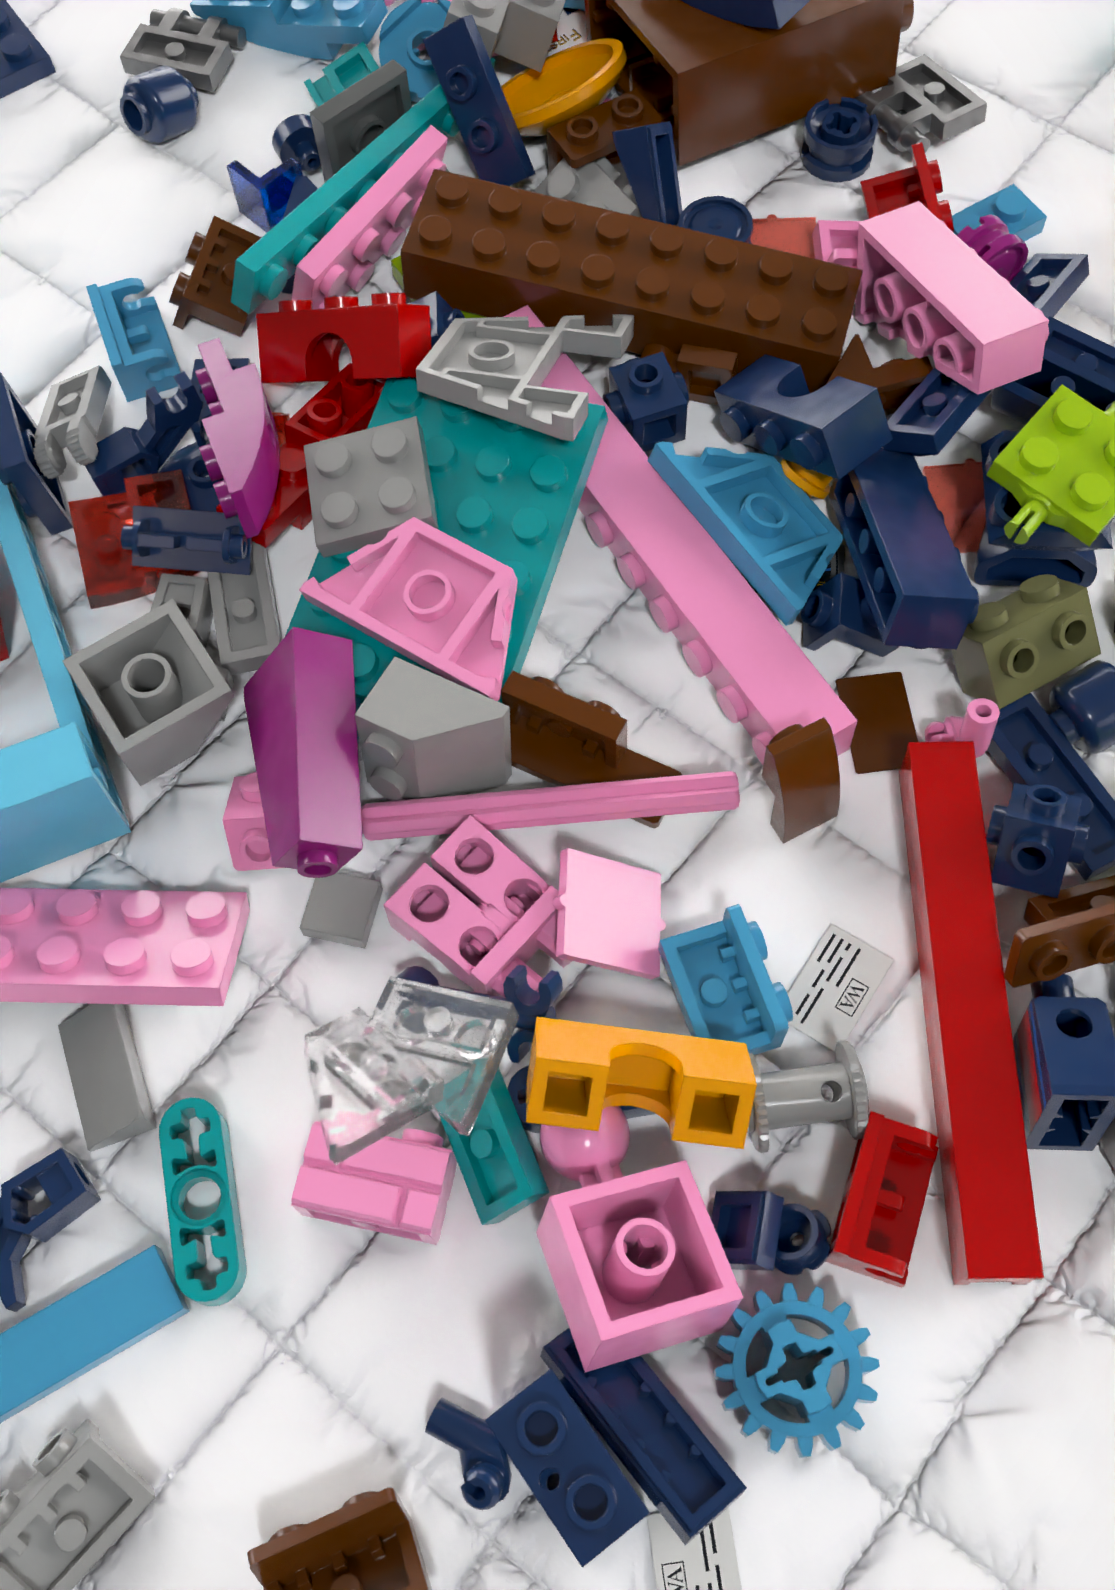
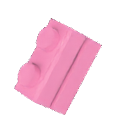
M345 1114L337 1115L334 1125L318 1121L312 1124L303 1155V1165L300 1166L291 1197V1206L302 1216L437 1245L457 1168V1160L452 1150L442 1148L444 1138L418 1129H404L401 1139L375 1134L377 1125L374 1122Z

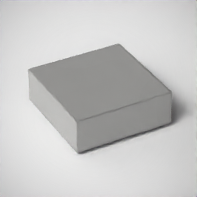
M342 873L315 878L299 927L303 936L365 949L383 891L380 881Z

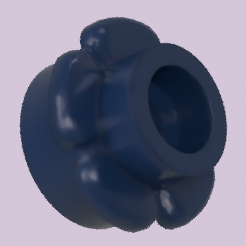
M796 1203L783 1205L774 1265L777 1270L786 1275L797 1276L803 1273V1269L816 1270L825 1263L831 1251L828 1237L831 1236L832 1229L828 1219L820 1211L810 1210ZM796 1235L804 1236V1241L800 1246L793 1245V1238Z

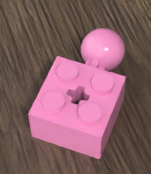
M609 1106L602 1110L599 1131L542 1124L540 1127V1144L548 1163L562 1176L580 1181L582 1187L549 1197L536 1234L585 1372L721 1331L743 1299V1295L687 1161L684 1160L623 1177L619 1165L628 1151L630 1130L627 1118L620 1106Z

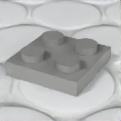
M417 416L304 445L315 543L324 558L360 549L367 544H376L382 541L389 531L412 517L438 529L424 434Z

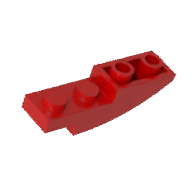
M349 363L284 423L286 442L280 446V470L276 493L270 512L259 535L252 537L253 542L267 548L289 525L303 530L310 523L312 511L304 445L367 429L387 379H353L352 363ZM220 504L216 507V512H223Z

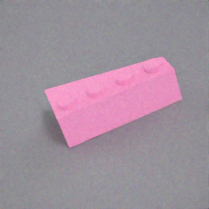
M920 201L859 222L857 269L863 270L855 300V320L864 325L876 322L878 334L888 340L898 337L907 341V352L917 358L928 355L932 356L935 368L977 395L1041 371L1045 343L1049 336V320L1041 310L1035 308L1011 286L1007 279L1001 277L974 249L965 244Z

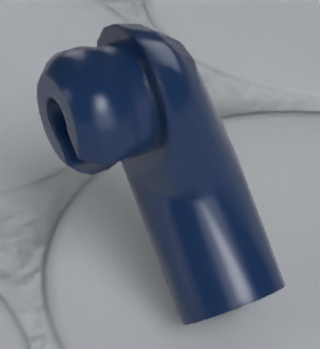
M442 1397L428 1420L425 1433L459 1451L464 1484L461 1486L464 1500L474 1509L489 1510L498 1502L504 1500L509 1492L512 1472L508 1455L484 1419Z

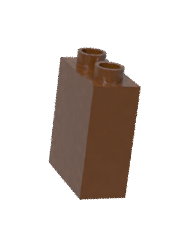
M584 0L587 42L605 38L621 41L627 59L623 72L614 87L620 95L637 88L662 117V123L670 121L678 166L807 116L808 111L816 103L825 99L829 100V104H837L841 102V97L853 99L865 92L888 85V79L896 75L900 33L910 28L914 16L913 0H810L780 29L751 27L727 21L696 9L681 0Z

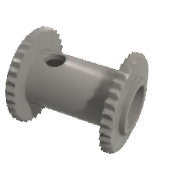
M842 1040L837 1042L835 1063L766 1073L759 1072L754 1054L749 1053L757 1087L747 1132L750 1133L753 1145L759 1153L768 1152L770 1146L769 1130L845 1120L854 1140L863 1138L868 1124V1090L865 1075L856 1051L848 1041ZM823 1084L830 1086L833 1091L831 1102L826 1101L822 1097L821 1088Z

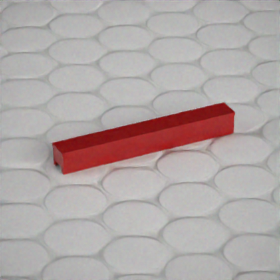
M974 741L908 742L907 751L898 774L953 1285H969L970 1283L1011 1282L1012 1285H1025L1033 1280L1043 1279L1044 1273Z

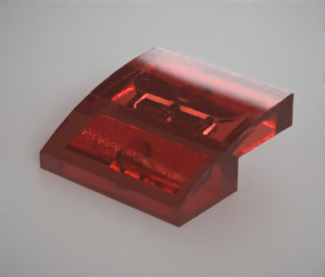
M181 469L123 478L126 493L68 502L91 609L110 606L155 593L162 573L194 576L201 572L132 566V550H124L121 545L123 526H133L134 505L191 510Z

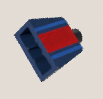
M1062 974L1050 981L1030 983L1032 999L1013 1037L1027 1149L1093 1151L1115 1117V1038L1106 1003L1099 998L1075 997L1073 979L1067 974Z

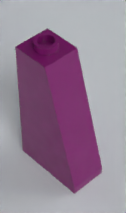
M292 627L244 686V702L272 866L297 869V872L304 877L323 878L337 873L363 849L357 725L355 720L353 644L351 639Z

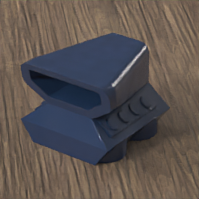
M1003 430L982 443L981 456L986 522L973 565L975 582L979 585L1019 587L1022 582L1031 577L1050 574L1055 575L1059 579L1089 587L1094 582L1097 574L1094 550L1113 549L1110 529L1113 519L1090 547L1066 530L1046 524L1045 522H1042L1025 544L1015 543L1014 540L1025 524L1019 528L1011 539L1006 536L1004 527L1019 512L1022 506L1010 491L986 474L993 461L1020 431Z

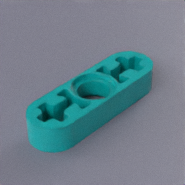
M186 1098L169 1107L159 1125V1141L176 1283L185 1296L205 1306H220L238 1295L247 1275L229 1130L225 1118L211 1103L200 1098ZM197 1116L205 1126H210V1131L199 1135L200 1156L208 1163L216 1160V1166H195L191 1146L183 1139L178 1138L180 1133L189 1130V1119ZM181 1166H192L180 1172ZM203 1181L216 1183L221 1193V1200L217 1210L205 1219L194 1220L189 1218L184 1208V1201L188 1191L194 1185ZM225 1228L226 1233L224 1236L212 1235L210 1239L214 1257L223 1263H228V1271L217 1275L216 1287L210 1290L208 1284L199 1279H194L195 1271L206 1266L205 1245L197 1239L189 1242L188 1236L190 1234L211 1235Z

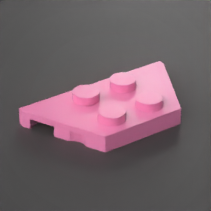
M412 517L389 531L382 541L376 544H367L347 556L351 564L321 583H318L315 577H312L300 587L299 591L311 604L439 676L495 701H499L518 584L513 568Z

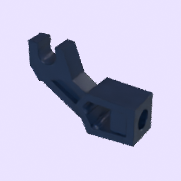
M185 371L173 376L179 388L177 393L170 398H161L155 387L146 390L147 419L139 430L123 427L96 443L98 448L96 460L85 465L108 506L154 485L158 479V470L193 423L199 421L203 404Z
M63 1148L58 1149L1 1184L0 1297L4 1307L13 1312H17L26 1306L20 1261L31 1239L47 1242L101 1200L78 1159ZM44 1190L52 1205L40 1214L30 1217L28 1200H33L36 1194Z

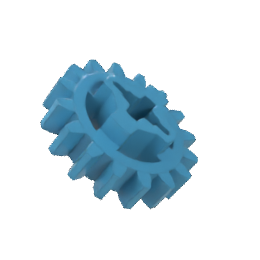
M785 1283L781 1288L780 1303L773 1304L770 1297L763 1290L754 1294L753 1303L757 1313L755 1316L752 1317L747 1312L736 1308L730 1319L735 1328L740 1332L738 1338L720 1335L716 1347L732 1357L731 1364H724L715 1368L714 1379L722 1382H732L735 1392L731 1393L721 1405L724 1411H732L742 1407L747 1413L748 1417L740 1431L745 1438L762 1427L769 1432L767 1439L768 1452L778 1453L784 1445L786 1438L794 1439L795 1449L799 1458H807L812 1453L813 1437L819 1436L822 1443L832 1451L842 1446L840 1434L836 1428L838 1424L841 1423L846 1428L855 1432L862 1429L865 1422L853 1407L856 1402L873 1403L877 1401L878 1393L870 1386L862 1383V1375L880 1368L879 1359L860 1356L858 1346L871 1335L868 1328H857L849 1331L843 1324L848 1317L851 1306L844 1302L832 1312H829L822 1308L824 1302V1290L816 1286L806 1302L798 1301L793 1284ZM787 1318L809 1321L819 1326L828 1335L819 1340L796 1331L791 1319L788 1320ZM760 1331L762 1335L761 1340L767 1350L762 1370L747 1378L746 1356L753 1337ZM789 1350L795 1360L806 1356L808 1359H811L819 1354L824 1355L825 1358L817 1362L813 1366V1370L805 1376L808 1389L803 1390L797 1380H790L786 1383L781 1380L771 1386L766 1384L786 1362L784 1351ZM843 1362L845 1368L844 1387L837 1404L833 1408L831 1405L833 1401L826 1387L832 1367ZM774 1398L793 1405L805 1423H793L777 1418L769 1413L761 1404Z

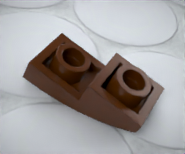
M825 717L805 727L801 724L791 725L776 734L769 742V745L766 746L762 777L775 796L770 825L783 844L838 816L840 805L839 762L832 728Z

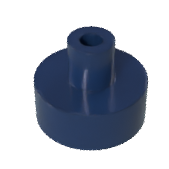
M296 114L284 119L277 126L272 137L273 149L282 164L287 169L296 172L304 170L314 171L319 168L321 163L310 116Z

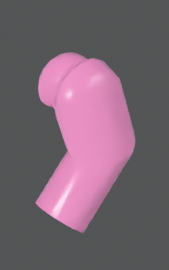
M985 698L972 700L968 704L964 717L950 716L946 717L944 722L935 721L929 723L925 729V742L974 741L975 755L978 758L989 748L1000 715L999 708L996 703Z

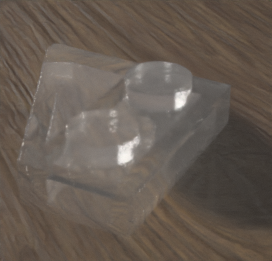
M390 976L362 1035L370 1048L459 1134L470 1136L520 1016L513 1002Z
M360 1007L305 1034L304 1056L329 1159L335 1165L444 1103L446 1082Z

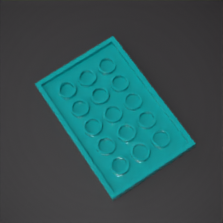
M387 378L367 429L417 416L424 434L438 530L513 568L518 579L502 682L503 688L512 670L521 674L608 422L605 406L588 403V417L574 441H566L417 391L416 378ZM359 549L325 558L318 551L307 580L315 577L318 583L323 582L351 565L347 556ZM301 594L285 636L292 627L351 639L353 644L355 696L361 700V704L394 657L434 673L311 604ZM500 695V699H499V701H498V702H500V703H502V697H501V695Z

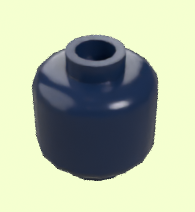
M167 65L160 66L132 76L125 83L123 95L120 99V110L125 124L133 134L141 136L150 143L158 144L191 131L196 124L197 92L193 84L176 69Z
M1097 660L1054 685L1049 694V704L1052 713L1048 714L1071 745L1074 744L1077 748L1088 754L1103 752L1115 744V666L1108 662Z

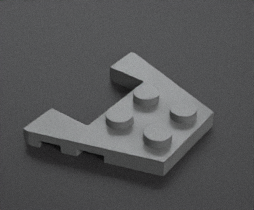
M584 315L563 316L556 327H529L528 317L455 318L417 366V391L562 440L574 441L588 417L589 393L540 386L562 352L621 359L634 337V315H612V325L585 326Z

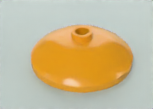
M605 38L569 47L546 57L541 72L528 67L504 83L501 88L520 135L530 137L547 135V128L602 104L620 78L626 63L627 55L621 41Z

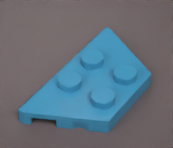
M662 441L656 443L647 461L785 626L792 624L842 543L844 536L804 490L799 488L784 474L782 465L774 456L753 452L736 454L727 449L705 447L700 457L677 455L672 442Z

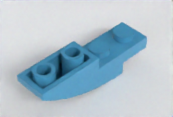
M192 0L189 4L193 13L207 20L209 16L226 18L230 25L245 28L246 40L297 56L334 60L343 44H360L363 41L365 45H368L388 13L384 0Z

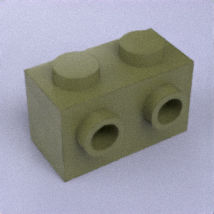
M1044 574L1025 580L1019 586V590L996 602L979 605L977 616L973 623L967 625L957 650L951 649L962 692L975 699L985 698L997 704L1000 710L1100 655L1101 650L1087 587L1059 579L1055 575Z

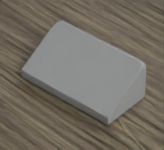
M90 1004L58 1025L88 1151L93 1152L156 1129L155 1119L124 1004Z

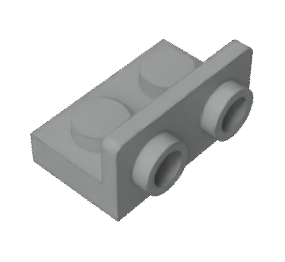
M86 1419L73 1434L67 1428H64L46 1444L32 1465L37 1472L16 1495L9 1489L0 1494V1590H72L155 1499L154 1488L100 1439L99 1428L89 1419Z

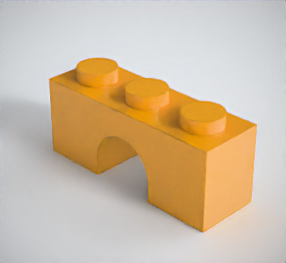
M536 1017L527 1075L526 1123L599 1131L602 1110L609 1106H633L649 1110L662 1117L669 1125L672 1141L744 1149L757 1083L746 1043Z

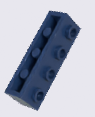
M881 448L840 480L834 478L828 495L885 646L957 650L967 625L973 623L977 616L979 608L978 591L969 580L961 562L960 551L952 542L944 524L943 513L938 510L928 488L927 478L922 475L915 457L906 452L886 451Z

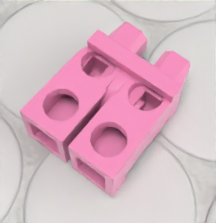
M471 815L430 856L433 869L424 862L383 904L390 926L408 941L414 940L439 960L459 980L473 988L474 992L506 998L503 988L504 981L518 964L526 966L527 983L534 991L539 992V982L543 978L526 965L539 949L544 951L563 968L572 962L571 960L556 957L558 910L553 906V899L559 896V891L552 885L549 887L533 869Z

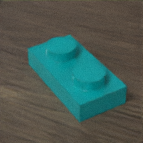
M480 1064L432 1096L481 1225L500 1223L550 1193L497 1064Z

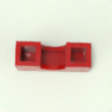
M406 293L371 294L372 305L359 306L358 297L354 296L324 298V309H313L312 300L278 301L279 312L256 313L262 384L329 382L339 373V355L344 343L347 344L351 353L353 379L416 378L417 366L432 349L429 305L407 304Z

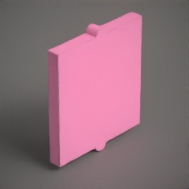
M570 848L560 851L559 896L553 899V906L558 910L556 957L651 980L660 977V953L658 947L660 932L665 930L666 927L664 920L661 919V874Z

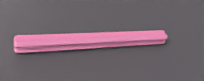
M725 771L366 803L361 807L362 834L370 841L452 834L470 815L489 831L733 810L739 807L740 803L739 782L735 772Z

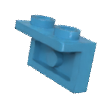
M740 904L725 908L722 921L659 941V953L691 1036L746 1043L748 1052L754 1055L781 1047L789 1029L788 1022L793 1020L791 1002L782 983L771 982L763 960L768 958L763 933L756 921L747 923Z

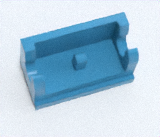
M126 278L99 287L96 283L86 286L111 366L127 403L146 397V390L155 387L158 393L178 387L173 376L181 373L155 297L139 298L130 303L123 301L127 295L138 294L145 290L143 281L139 278Z

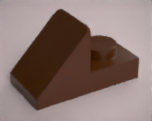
M855 334L827 383L840 376L876 387L885 415L887 416L896 412L933 370L929 357L925 356L908 360L897 358L887 361L880 367L873 368L859 334Z

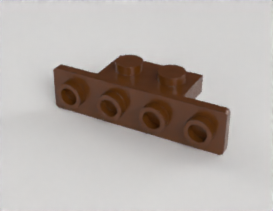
M513 670L501 689L502 703L510 707L511 764L517 769L556 786L682 775L676 769L627 749V719L622 718L614 708L603 702L592 700L587 703L564 693L556 683L547 678L535 676L531 679ZM665 815L630 819L650 828H657Z
M1115 875L1061 889L1058 898L1040 895L1028 899L1023 919L1029 926L1015 932L1004 972V978L1012 988L1037 981H1050L1071 971L1099 963L1108 964L1115 961Z

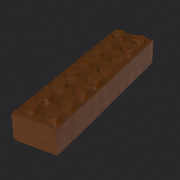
M438 169L433 170L400 250L404 293H406L407 298L418 300L437 291L453 309L456 308L460 311L485 317H504L528 305L545 327H556L563 316L584 315L585 326L612 325V315H634V337L626 349L628 352L642 355L645 344L649 343L663 345L676 354L680 353L683 344L714 347L738 353V373L767 354L800 364L810 393L827 384L840 361L863 270Z

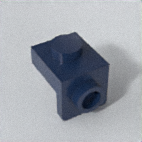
M840 572L818 589L812 591L801 610L803 647L812 651L818 650L834 638L880 657H885L899 648V646L884 645L860 579Z

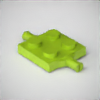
M1062 384L993 461L986 475L1010 491L1022 506L1019 512L1004 527L1005 534L1009 539L1025 524L1014 540L1017 544H1025L1042 522H1045L1046 524L1066 530L1090 547L1115 517V401L1104 412Z

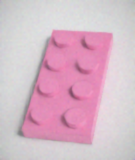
M432 125L428 127L296 265L291 300H312L313 309H324V298L345 296L351 288L357 292L364 287L373 274L375 262L383 254L391 257L404 241L407 233L406 229L412 224L433 170L446 171L447 166L442 161L449 138Z
M0 888V1002L224 1006L250 913L247 893Z

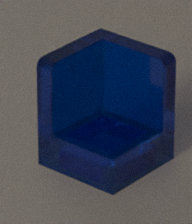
M289 158L259 178L237 160L232 161L226 167L239 212L266 233L269 232L283 219L296 175L303 176L300 163L293 158Z

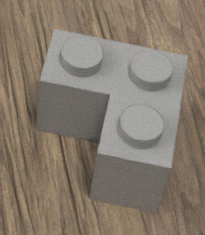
M452 0L443 28L463 16L473 15L490 60L493 53H496L541 72L566 0Z

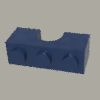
M767 354L760 357L714 391L722 412L719 416L721 426L733 441L741 442L762 450L771 456H778L801 465L805 469L814 470L838 480L893 440L876 387L837 376L822 388L810 393L800 364Z

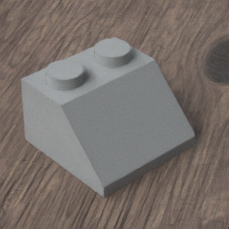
M173 599L62 661L118 756L140 786L194 756L234 697L231 688Z
M397 657L393 658L355 713L367 782L370 783L374 790L388 799L398 801L401 798L409 800L466 795L504 785L512 775L510 707Z

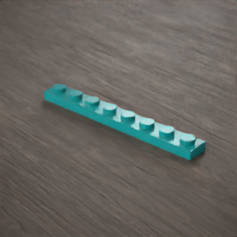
M491 58V63L494 68L496 60ZM440 83L236 259L231 303L250 314L266 299L274 300L282 292L287 280L295 274L296 265L430 125L445 136L453 137L459 132Z

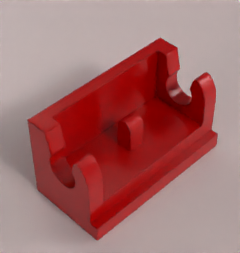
M870 1111L863 1138L857 1140L830 1241L831 1251L825 1262L900 1288L905 1286L926 1193L939 1149L936 1146L937 1136Z

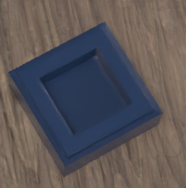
M716 1191L711 1221L731 1269L774 1271L784 1197L769 1191Z

